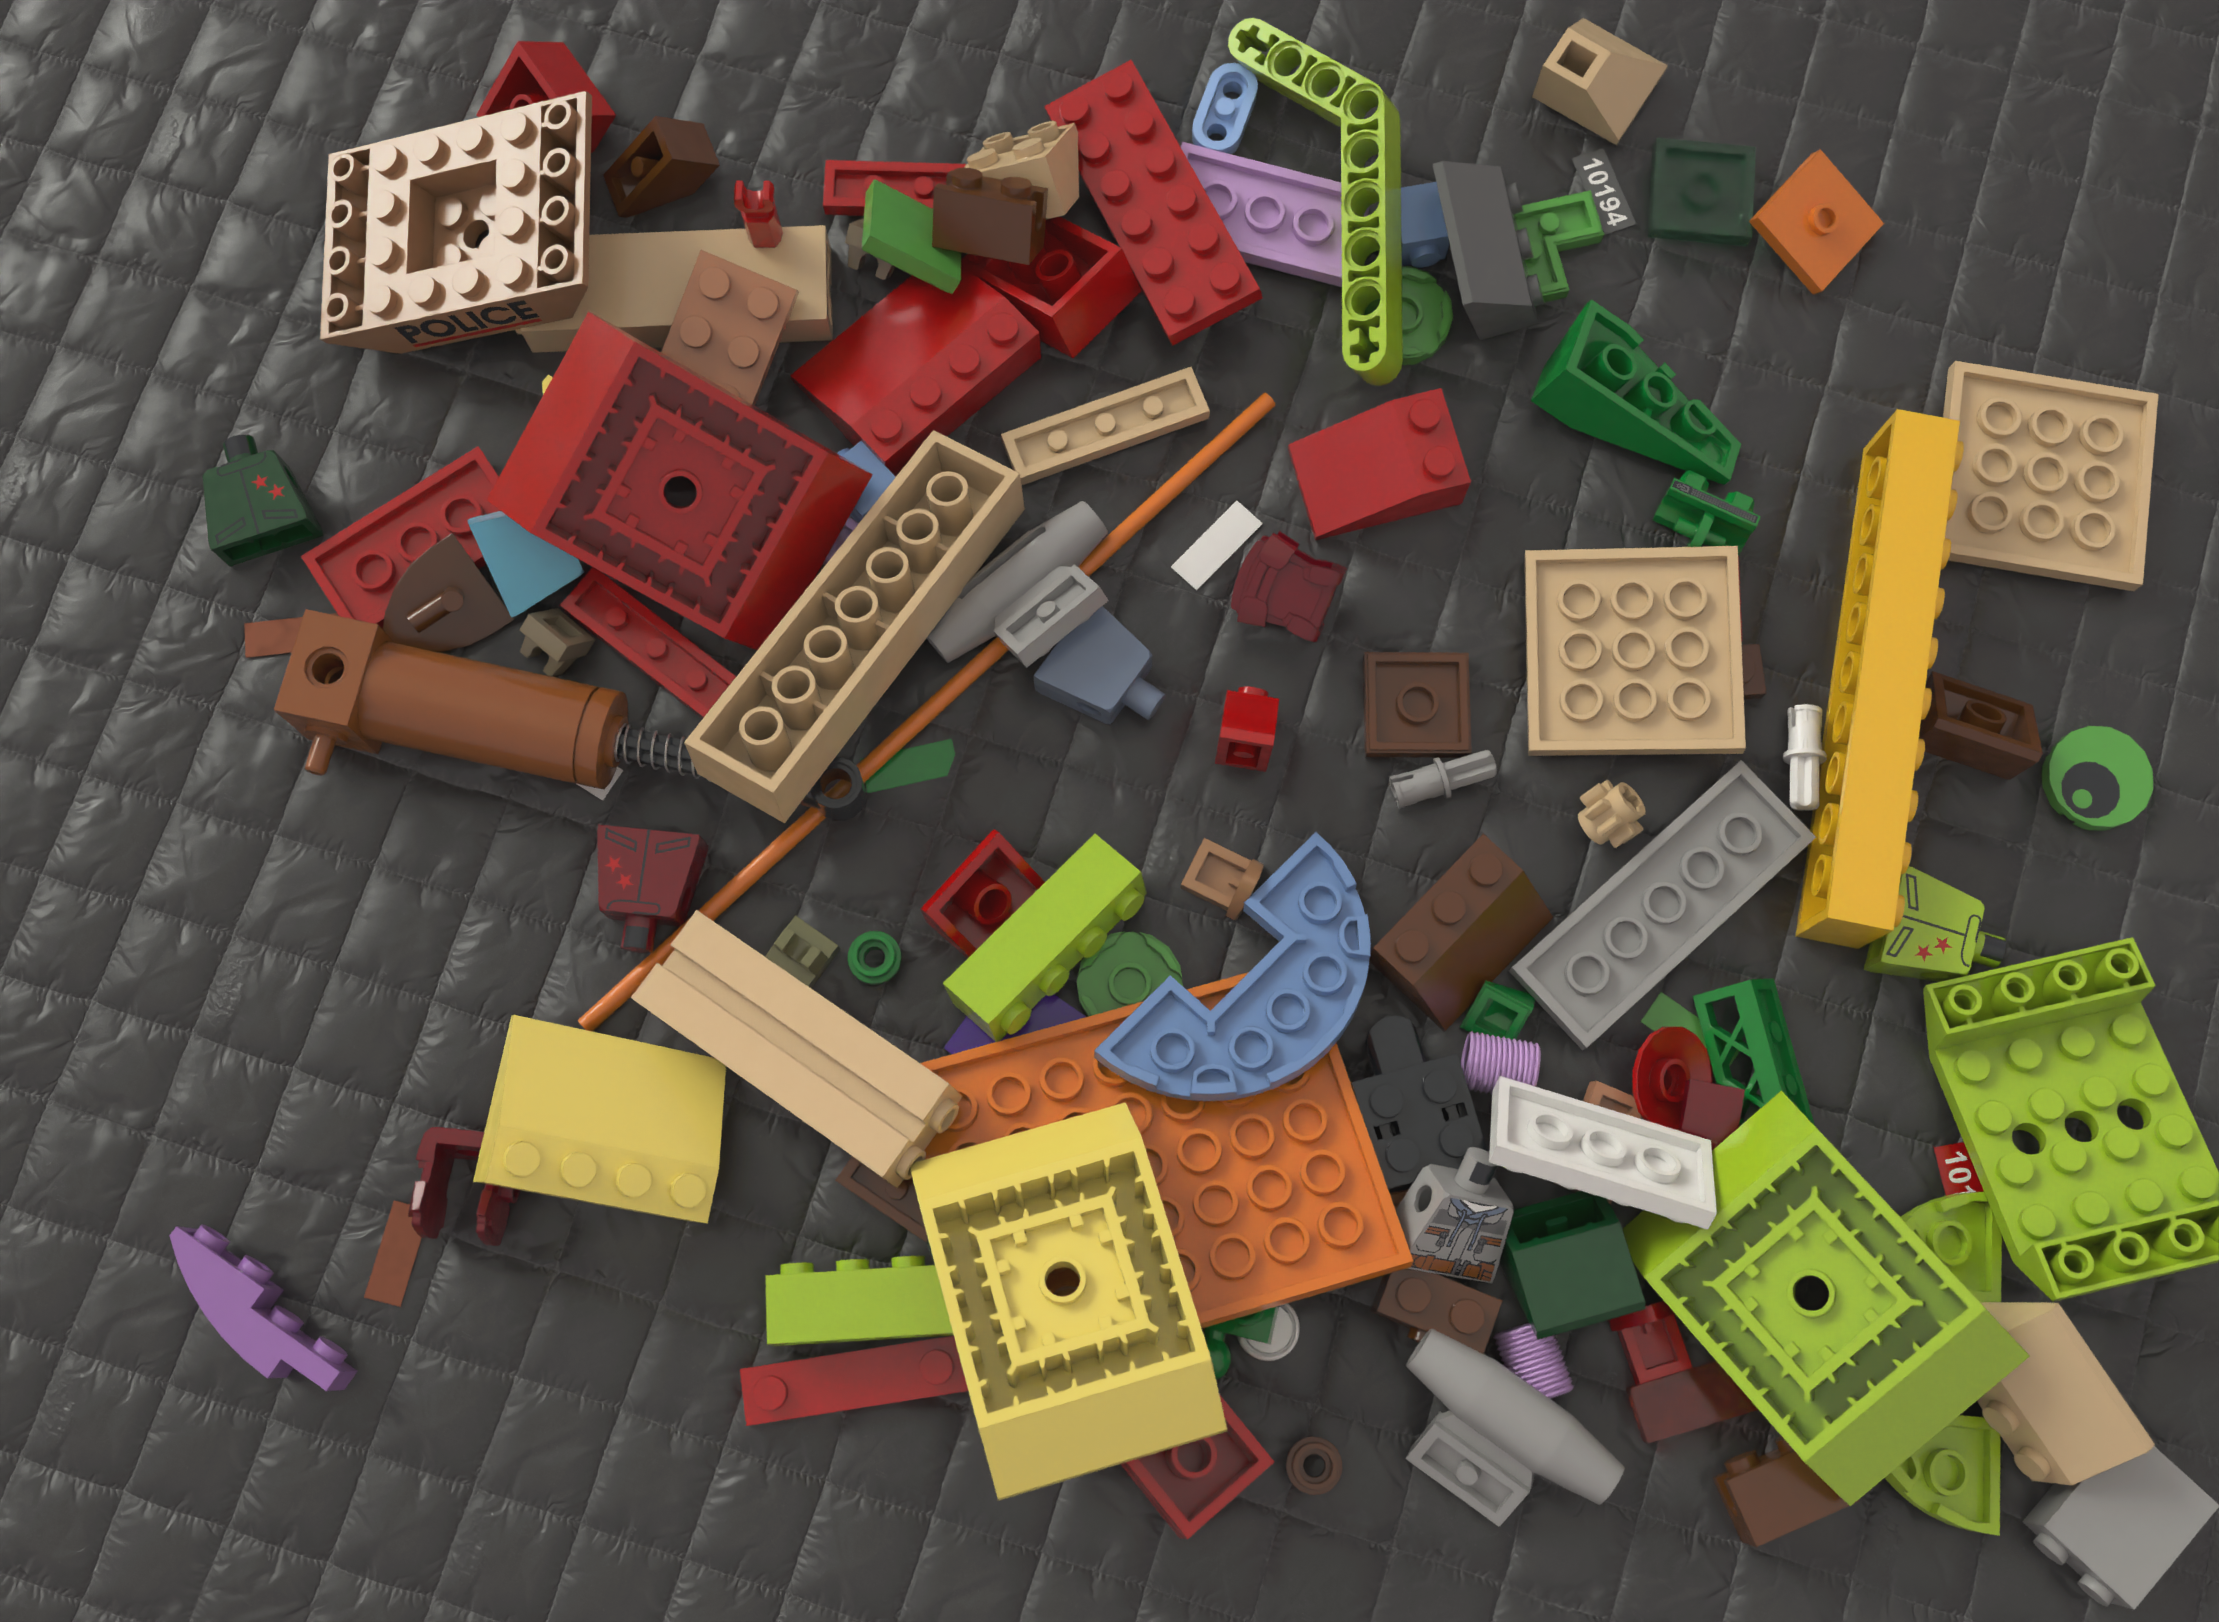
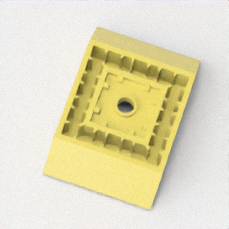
M1126 1102L912 1163L910 1167L911 1175L998 1501L1227 1432L1209 1350L1142 1136ZM1066 1267L1077 1273L1080 1278V1284L1074 1293L1068 1296H1056L1047 1289L1046 1279L1057 1268Z

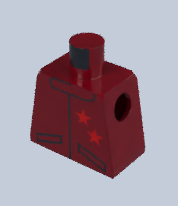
M598 824L599 909L609 919L624 921L621 949L638 953H653L657 924L681 926L686 921L706 860L708 845L698 834Z

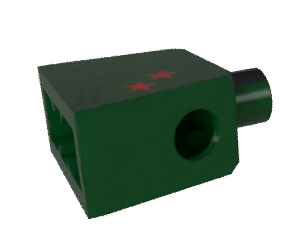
M236 435L223 442L228 463L208 469L202 476L208 542L211 551L228 566H234L324 536L322 528L293 472L274 450L258 453L255 439L250 435Z

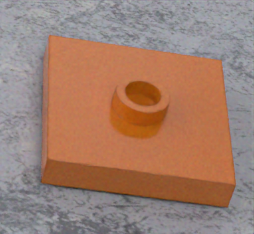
M1821 149L1812 153L1749 220L1751 225L1813 295L1822 292L1884 224Z

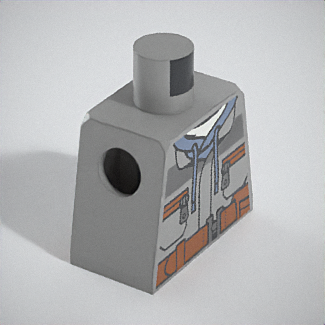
M1477 1147L1468 1148L1459 1169L1434 1164L1423 1167L1396 1208L1399 1222L1413 1258L1412 1266L1407 1269L1486 1283L1493 1282L1512 1219L1513 1204L1497 1180L1493 1178L1498 1165L1489 1163L1488 1151Z

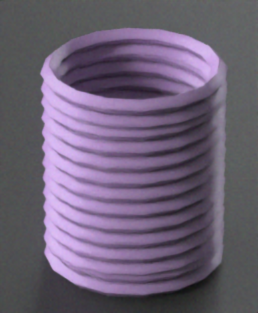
M1471 1031L1466 1037L1461 1058V1067L1469 1091L1472 1089L1475 1092L1479 1090L1480 1093L1484 1091L1486 1094L1490 1092L1492 1095L1499 1076L1536 1087L1540 1070L1541 1049L1537 1042L1533 1044L1532 1041L1527 1043L1526 1040L1523 1042L1520 1039L1516 1041L1515 1038L1511 1040L1510 1038L1505 1039V1037L1500 1038L1499 1036H1489L1488 1034L1484 1036L1483 1033L1479 1034L1476 1032L1474 1034Z
M1529 1323L1495 1334L1493 1338L1496 1339L1495 1344L1499 1346L1497 1350L1501 1351L1499 1355L1502 1357L1501 1361L1504 1362L1503 1366L1549 1399L1573 1390L1574 1385L1571 1384L1573 1380L1568 1377L1570 1373L1567 1371L1568 1367L1565 1366L1566 1361L1563 1360L1564 1356L1561 1355L1562 1350L1559 1349L1561 1345L1557 1344L1558 1339L1555 1338L1556 1335L1537 1340Z

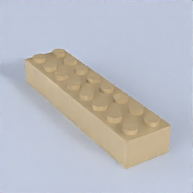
M933 430L685 740L684 744L697 774L785 823L951 607L965 585L977 573L1025 510L1020 473Z

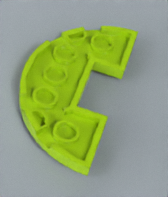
M1985 1192L1959 1193L1936 1198L1913 1208L1900 1217L1979 1302H2001L2002 1234ZM1959 1415L1885 1477L1899 1494L1929 1516L1964 1530L2000 1536V1434L1987 1423L1984 1417Z

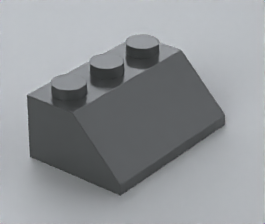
M1449 161L1434 163L1433 169L1462 304L1479 340L1539 324L1535 306L1544 304V299L1537 274L1528 276L1525 260L1534 258L1527 228L1518 230L1515 214L1523 212L1517 183L1507 184L1500 166Z

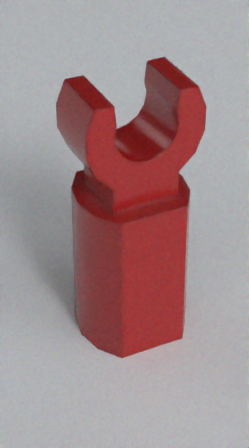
M736 181L734 205L741 211L749 241L754 248H776L781 241L783 231L774 201V184L770 181H763V190L751 191L745 188L743 181Z

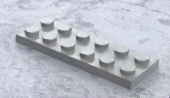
M1740 760L1508 971L1583 1051L1809 845L1816 836Z

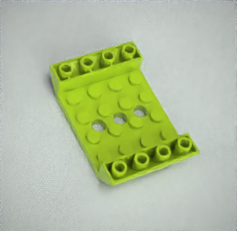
M2133 937L1928 984L1923 989L1929 1059L2011 1259L2052 1302L2219 1262V1171L2141 1004V1001L2156 985ZM2118 1106H2129L2137 1110L2143 1118V1129L2134 1130L2126 1127L2118 1118ZM2076 1118L2086 1123L2091 1131V1141L2080 1142L2073 1139L2065 1129V1119ZM2023 1130L2035 1136L2039 1143V1153L2030 1155L2017 1149L2012 1140L2013 1131Z

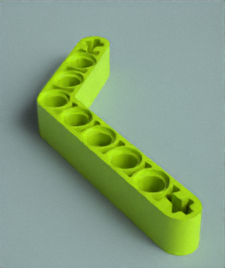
M1257 18L1244 19L1232 29L1228 38V48L1232 56L1243 67L1253 72L1257 81L1341 128L1342 353L1347 365L1365 382L1375 386L1388 384L1397 377L1403 362L1401 140L1399 111L1380 86L1263 20ZM1267 50H1269L1267 56L1265 57L1262 52H1266ZM1300 65L1299 69L1294 74L1289 76L1290 72L1295 67ZM1338 86V89L1332 95L1326 97L1332 88ZM1378 106L1371 117L1364 119L1370 109ZM1378 154L1376 161L1364 168L1366 161ZM1379 202L1377 209L1371 215L1364 217L1367 208ZM1380 250L1377 259L1373 263L1364 266L1367 257L1372 252ZM1380 299L1377 309L1371 314L1364 315L1367 306L1372 301Z

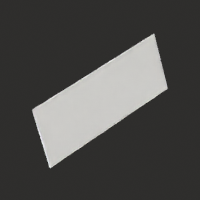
M1236 501L1171 568L1193 588L1198 590L1263 523Z

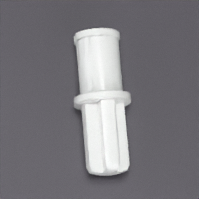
M1795 705L1794 708L1790 707L1787 710L1788 750L1783 753V761L1790 765V807L1798 811H1811L1819 807V765L1827 760V754L1825 751H1822L1821 742L1823 710L1815 705Z

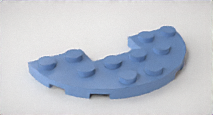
M1315 832L1244 902L1243 911L1277 939L1279 943L1211 1011L1172 976H1169L1094 1050L1095 1059L1115 1074L1146 1090L1192 1101L1234 1100L1257 1095L1295 1079L1314 1066L1342 1037L1352 1021L1362 998L1371 955L1368 915L1364 912L1361 899L1356 890V881L1332 846Z

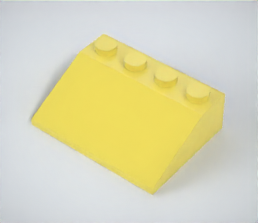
M511 1015L473 1182L708 1224L720 1163L726 1066L709 1056Z

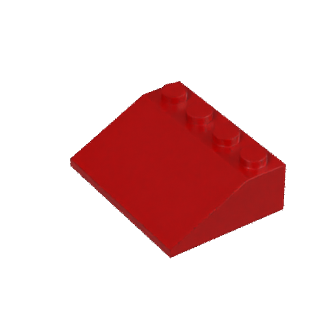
M961 265V281L952 294L911 275L793 372L790 377L853 446L862 441L896 477L933 430L946 437L949 436L1041 358L1040 333L1006 297Z

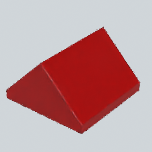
M993 829L923 905L921 911L926 922L968 959L1045 882L1001 833Z

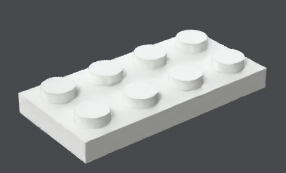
M1499 1076L1492 1091L1489 1163L1502 1166L1512 1172L1525 1173L1558 1183L1568 1189H1577L1607 1198L1623 1206H1633L1659 1214L1675 1222L1688 1223L1707 1230L1709 1229L1717 1214L1711 1140Z

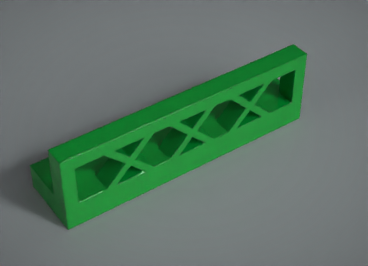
M1774 978L1751 979L1694 995L1693 1000L1716 1084L1745 1089L1739 1127L1744 1123L1743 1117L1751 1102L1762 1108L1781 1090L1815 1126ZM1735 997L1740 1019L1731 1034L1718 1026L1712 1003ZM1744 1035H1745V1037H1746L1747 1043H1745L1744 1041H1742ZM1722 1040H1724L1725 1042H1727L1725 1048H1724V1045H1723V1041H1722ZM1737 1049L1751 1057L1755 1072L1747 1087L1732 1078L1729 1063ZM1759 1088L1762 1096L1757 1094Z

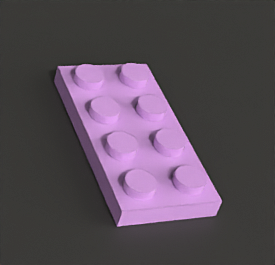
M1182 142L1181 149L1245 262L1342 287L1341 182ZM1371 206L1367 208L1364 217L1368 216Z

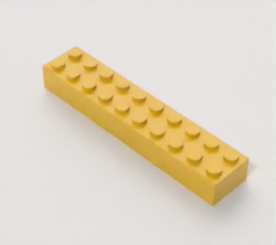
M1897 409L1863 449L1822 742V751H1825L1827 754V760L1819 765V807L1813 810L1810 831L1816 838L1808 845L1795 937L1860 949L1894 931V927H1898L1903 917L1905 899L1903 895L1898 894L1901 874H1905L1908 869L1912 853L1911 844L1905 842L1907 824L1913 820L1918 806V792L1912 790L1914 771L1920 768L1925 753V741L1919 739L1921 720H1924L1928 714L1932 699L1931 689L1925 688L1927 670L1932 668L1938 652V639L1932 637L1934 619H1937L1942 611L1945 598L1944 589L1938 587L1940 571L1945 568L1951 551V540L1945 538L1946 524L1954 514L1958 497L1957 490L1951 489L1953 472H1956L1960 466L1964 451V443L1958 441L1959 420Z

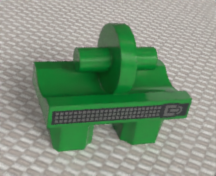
M1690 470L1686 471L1679 480L1674 478L1659 504L1652 521L1690 538L1686 547H1701L1702 544L1706 546H1738L1739 556L1748 538L1756 529L1761 517L1753 513L1754 499L1738 491L1728 493L1724 500L1707 492L1709 483L1706 477Z

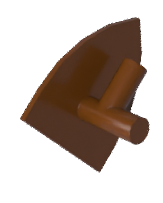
M451 533L431 546L407 568L393 590L385 611L383 630L396 644L429 651H446L469 646L495 633L513 621L514 618H511L508 609L455 535Z

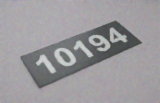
M1604 148L1572 158L1585 191L1591 190L1604 235L1637 225Z

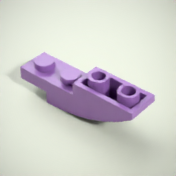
M201 1224L198 1229L175 1227L169 1236L177 1263L190 1292L204 1315L221 1337L247 1363L267 1379L287 1378L294 1368L325 1391L345 1390L358 1372L344 1362L348 1353L329 1339L319 1337L315 1341L302 1332L300 1328L304 1322L289 1310L275 1305L271 1310V1307L284 1290L269 1280L274 1274L269 1267L248 1255H245L242 1260L226 1249L230 1241L207 1225Z

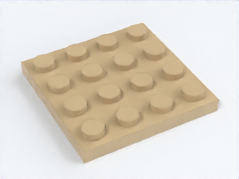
M1955 361L1948 369L1943 418L1960 421L1958 441L1964 443V451L1960 466L1956 472H1953L1951 489L1957 490L1958 497L1954 514L1946 524L1945 538L1951 540V551L1948 560L2128 591H2135L2141 587L2144 578L2158 394Z
M1738 546L1525 550L1528 756L1744 753L1746 740Z

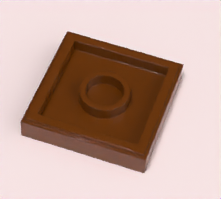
M1364 653L1365 757L1461 758L1472 754L1469 653Z

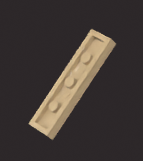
M1188 367L1002 433L1001 440L1012 469L1020 473L1021 485H1025L1209 419L1210 410L1192 367Z

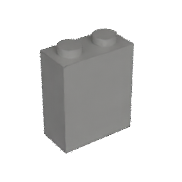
M2153 1446L2149 1452L2077 1484H2053L2022 1522L2037 1535L2033 1543L2042 1553L2059 1565H2063L2066 1562L2081 1576L2078 1585L2091 1598L2105 1607H2108L2111 1603L2135 1610L2219 1508V1504L2161 1451Z

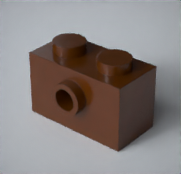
M1406 1268L1383 1275L1370 1312L1409 1327L1407 1338L1418 1343L1432 1328L1484 1354L1502 1300L1438 1274Z

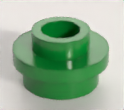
M869 931L861 934L852 942L848 951V965L851 972L858 980L870 985H879L891 980L899 971L902 962V954L898 943L889 934L881 931ZM872 950H881L885 954L883 964L876 968L866 965L867 954Z

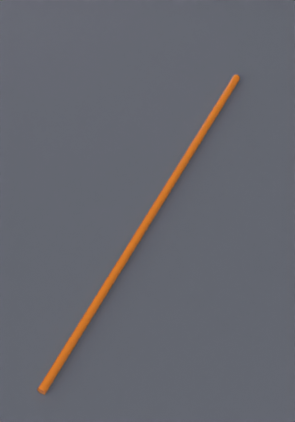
M1265 392L1260 395L1107 535L1078 568L1088 577L1092 575L1273 409L1276 404L1272 397ZM998 637L990 642L856 765L864 783L1009 651ZM841 779L824 795L831 799H840L849 793L852 784ZM810 807L698 911L714 921L826 817L818 809ZM688 920L577 1020L585 1030L593 1032L635 993L656 963L660 965L665 963L675 949L670 944Z

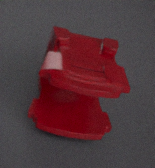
M1281 531L1277 535L1275 533L1271 536L1264 535L1250 549L1238 572L1231 599V608L1237 611V622L1264 628L1266 627V622L1285 626L1293 634L1305 640L1317 642L1323 631V622L1338 585L1342 583L1348 569L1328 560L1313 558L1298 549L1300 544Z
M432 1127L424 1133L416 1156V1160L419 1161L418 1168H423L420 1181H415L408 1211V1217H412V1226L420 1237L438 1238L441 1228H444L448 1202L446 1197L454 1159L478 1161L484 1132ZM485 1184L476 1213L478 1216L476 1232L482 1243L493 1246L501 1244L509 1216V1203H516L520 1190Z

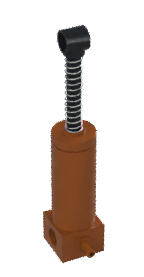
M305 609L274 707V711L308 740H313L305 769L309 773L320 776L327 773L335 745L379 754L381 744L384 742L603 790L610 784L622 759L625 760L626 764H631L634 761L638 762L640 767L648 764L652 765L654 770L662 767L668 773L676 770L682 776L690 773L696 779L701 777V775L697 774L684 744L685 736L677 739L673 738L671 733L668 736L659 735L657 730L654 733L645 732L644 727L641 730L631 729V725H628V700L626 693L396 644L378 624ZM835 757L801 801V805L816 808L825 817L834 821H845L855 817L862 810L866 802V788L858 767L846 758ZM836 779H844L852 784L849 793L840 799H831L824 795L826 786Z

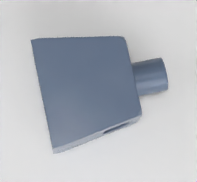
M1103 606L1094 612L1087 621L1077 626L1061 639L1033 675L1037 692L1105 724H1111L1125 705L1149 721L1158 711L1166 697L1165 693L1144 680L1152 668L1153 655Z

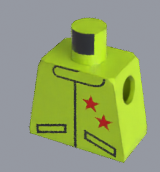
M1908 866L1905 874H1901L1898 893L1903 895L1905 899L1902 920L1898 927H1894V931L1870 943L1863 970L1931 981H1946L1967 976L1972 962L1994 969L1997 968L2005 953L2006 939L1980 931L1985 910L1982 901Z

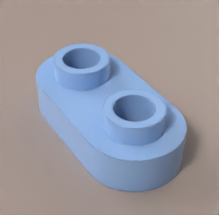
M1227 63L1214 70L1209 78L1193 121V145L1228 154L1236 152L1256 102L1258 83L1253 72L1239 63ZM1228 92H1235L1239 94L1240 97L1236 99L1227 98L1225 94ZM1216 133L1222 135L1224 139L1214 141L1209 136Z

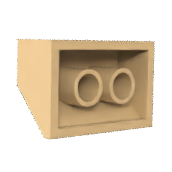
M1980 1302L2030 1355L2029 1358L1985 1393L1977 1402L1983 1409L1982 1413L1987 1423L1999 1432L2014 1454V1461L2017 1467L2031 1481L2074 1485L2141 1456L2152 1449L2155 1445L2059 1303Z

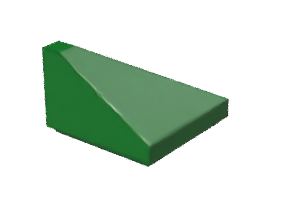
M1485 980L1460 1027L1468 1032L1473 1031L1474 1034L1478 1032L1479 1034L1483 1033L1484 1036L1488 1034L1489 1036L1494 1035L1495 1037H1505V1039L1510 1038L1511 1040L1515 1038L1516 1040L1534 1008L1535 999L1529 993Z

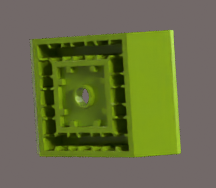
M1782 1090L1712 1150L1717 1214L1708 1230L1688 1223L1675 1222L1665 1216L1643 1210L1622 1229L1632 1261L1646 1281L1800 1458L1849 1506H1852L2030 1357ZM1807 1276L1819 1277L1825 1282L1829 1290L1827 1303L1816 1311L1804 1309L1795 1298L1797 1283Z

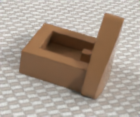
M1204 838L1180 888L1226 910L1225 916L1236 921L1243 913L1244 902L1255 892L1264 864L1255 859L1251 861Z

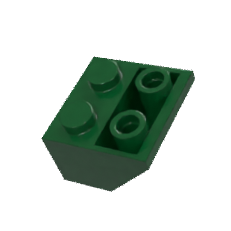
M1579 1191L1513 1210L1500 1264L1537 1340L1646 1309L1645 1299L1620 1221L1607 1198Z

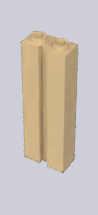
M826 226L782 227L783 235L776 248H754L749 241L746 229L589 235L588 289L573 318L520 328L516 330V333L523 335L533 353L567 351L588 311L652 348L663 347L700 250H703L799 291L780 343L833 340L831 246Z
M696 910L670 944L675 948L663 965L655 964L631 998L896 1188L899 1187L904 1179H911L910 1167L912 1163L925 1160L926 1152L924 1150L937 1132L943 1133L953 1123L959 1111L957 1103L962 1098V1095L944 1079Z

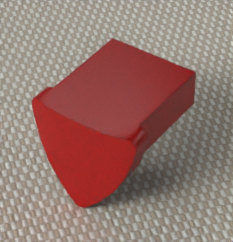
M1665 1301L1646 1303V1309L1608 1320L1611 1330L1618 1333L1635 1384H1643L1693 1368L1674 1312Z

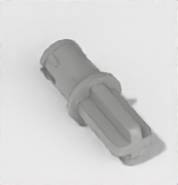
M1484 750L1442 763L1441 759L1437 757L1433 759V764L1410 772L1389 776V781L1395 802H1397L1398 808L1401 809L1441 795L1445 799L1451 798V790L1495 777L1497 775V767L1491 752Z

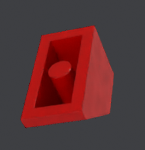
M1243 686L1239 687L1237 691L1227 690L1215 764L1263 772L1267 771L1274 746L1279 698L1268 697L1269 693L1266 690L1257 687Z

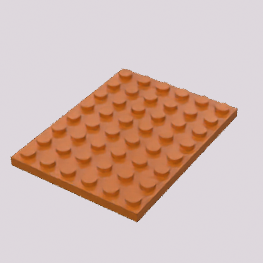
M1249 972L1186 990L1211 1011ZM1143 1002L920 1063L948 1082L962 1095V1098L957 1103L959 1111L955 1120L946 1131L935 1134L924 1150L926 1152L925 1159L1126 1102L1144 1142L1201 1328L1410 1268L1413 1264V1258L1337 1043L1314 1066L1295 1079L1257 1095L1223 1101H1192L1155 1093L1125 1080L1095 1059L1094 1050ZM1066 1267L1053 1270L1046 1279L1047 1289L1056 1296H1068L1074 1293L1080 1284V1278L1077 1273Z

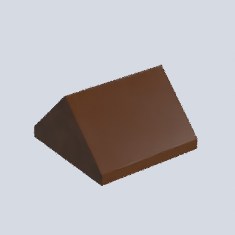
M1934 671L1931 672L1925 687L1931 689V705L1924 720H1921L1919 739L1925 741V752L2007 780H2011L2038 763L2043 751L2032 704Z

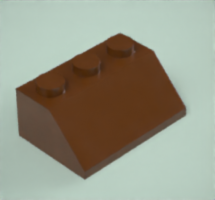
M1483 833L1372 948L1369 962L1445 1032L1474 1002L1485 980L1493 982L1551 921L1553 916L1525 872Z

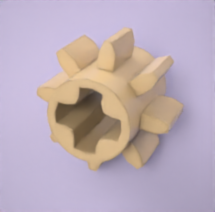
M1606 780L1601 784L1598 783L1580 796V800L1586 808L1578 813V820L1584 832L1595 843L1602 845L1610 840L1613 847L1617 848L1643 831V827L1637 820L1645 815V806L1639 795L1628 784L1621 782L1613 787L1611 782Z

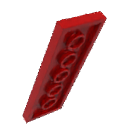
M1132 60L1044 106L1050 121H1056L1058 127L1075 123L1078 131L1079 174L1117 245L1123 249L1139 286L1172 346L1263 298L1256 280Z

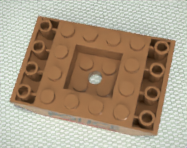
M587 91L329 154L320 340L328 344L402 354L573 318L588 289L592 95ZM489 229V235L486 236L481 241L479 247L476 248V240L478 236L483 231Z

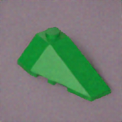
M1591 299L1584 306L1544 365L1531 402L1574 430L1682 470L1693 471L1706 477V479L1725 485L1731 480L1741 443L1701 400H1689L1671 381L1676 373L1666 363L1658 367L1638 346L1644 339L1633 327Z

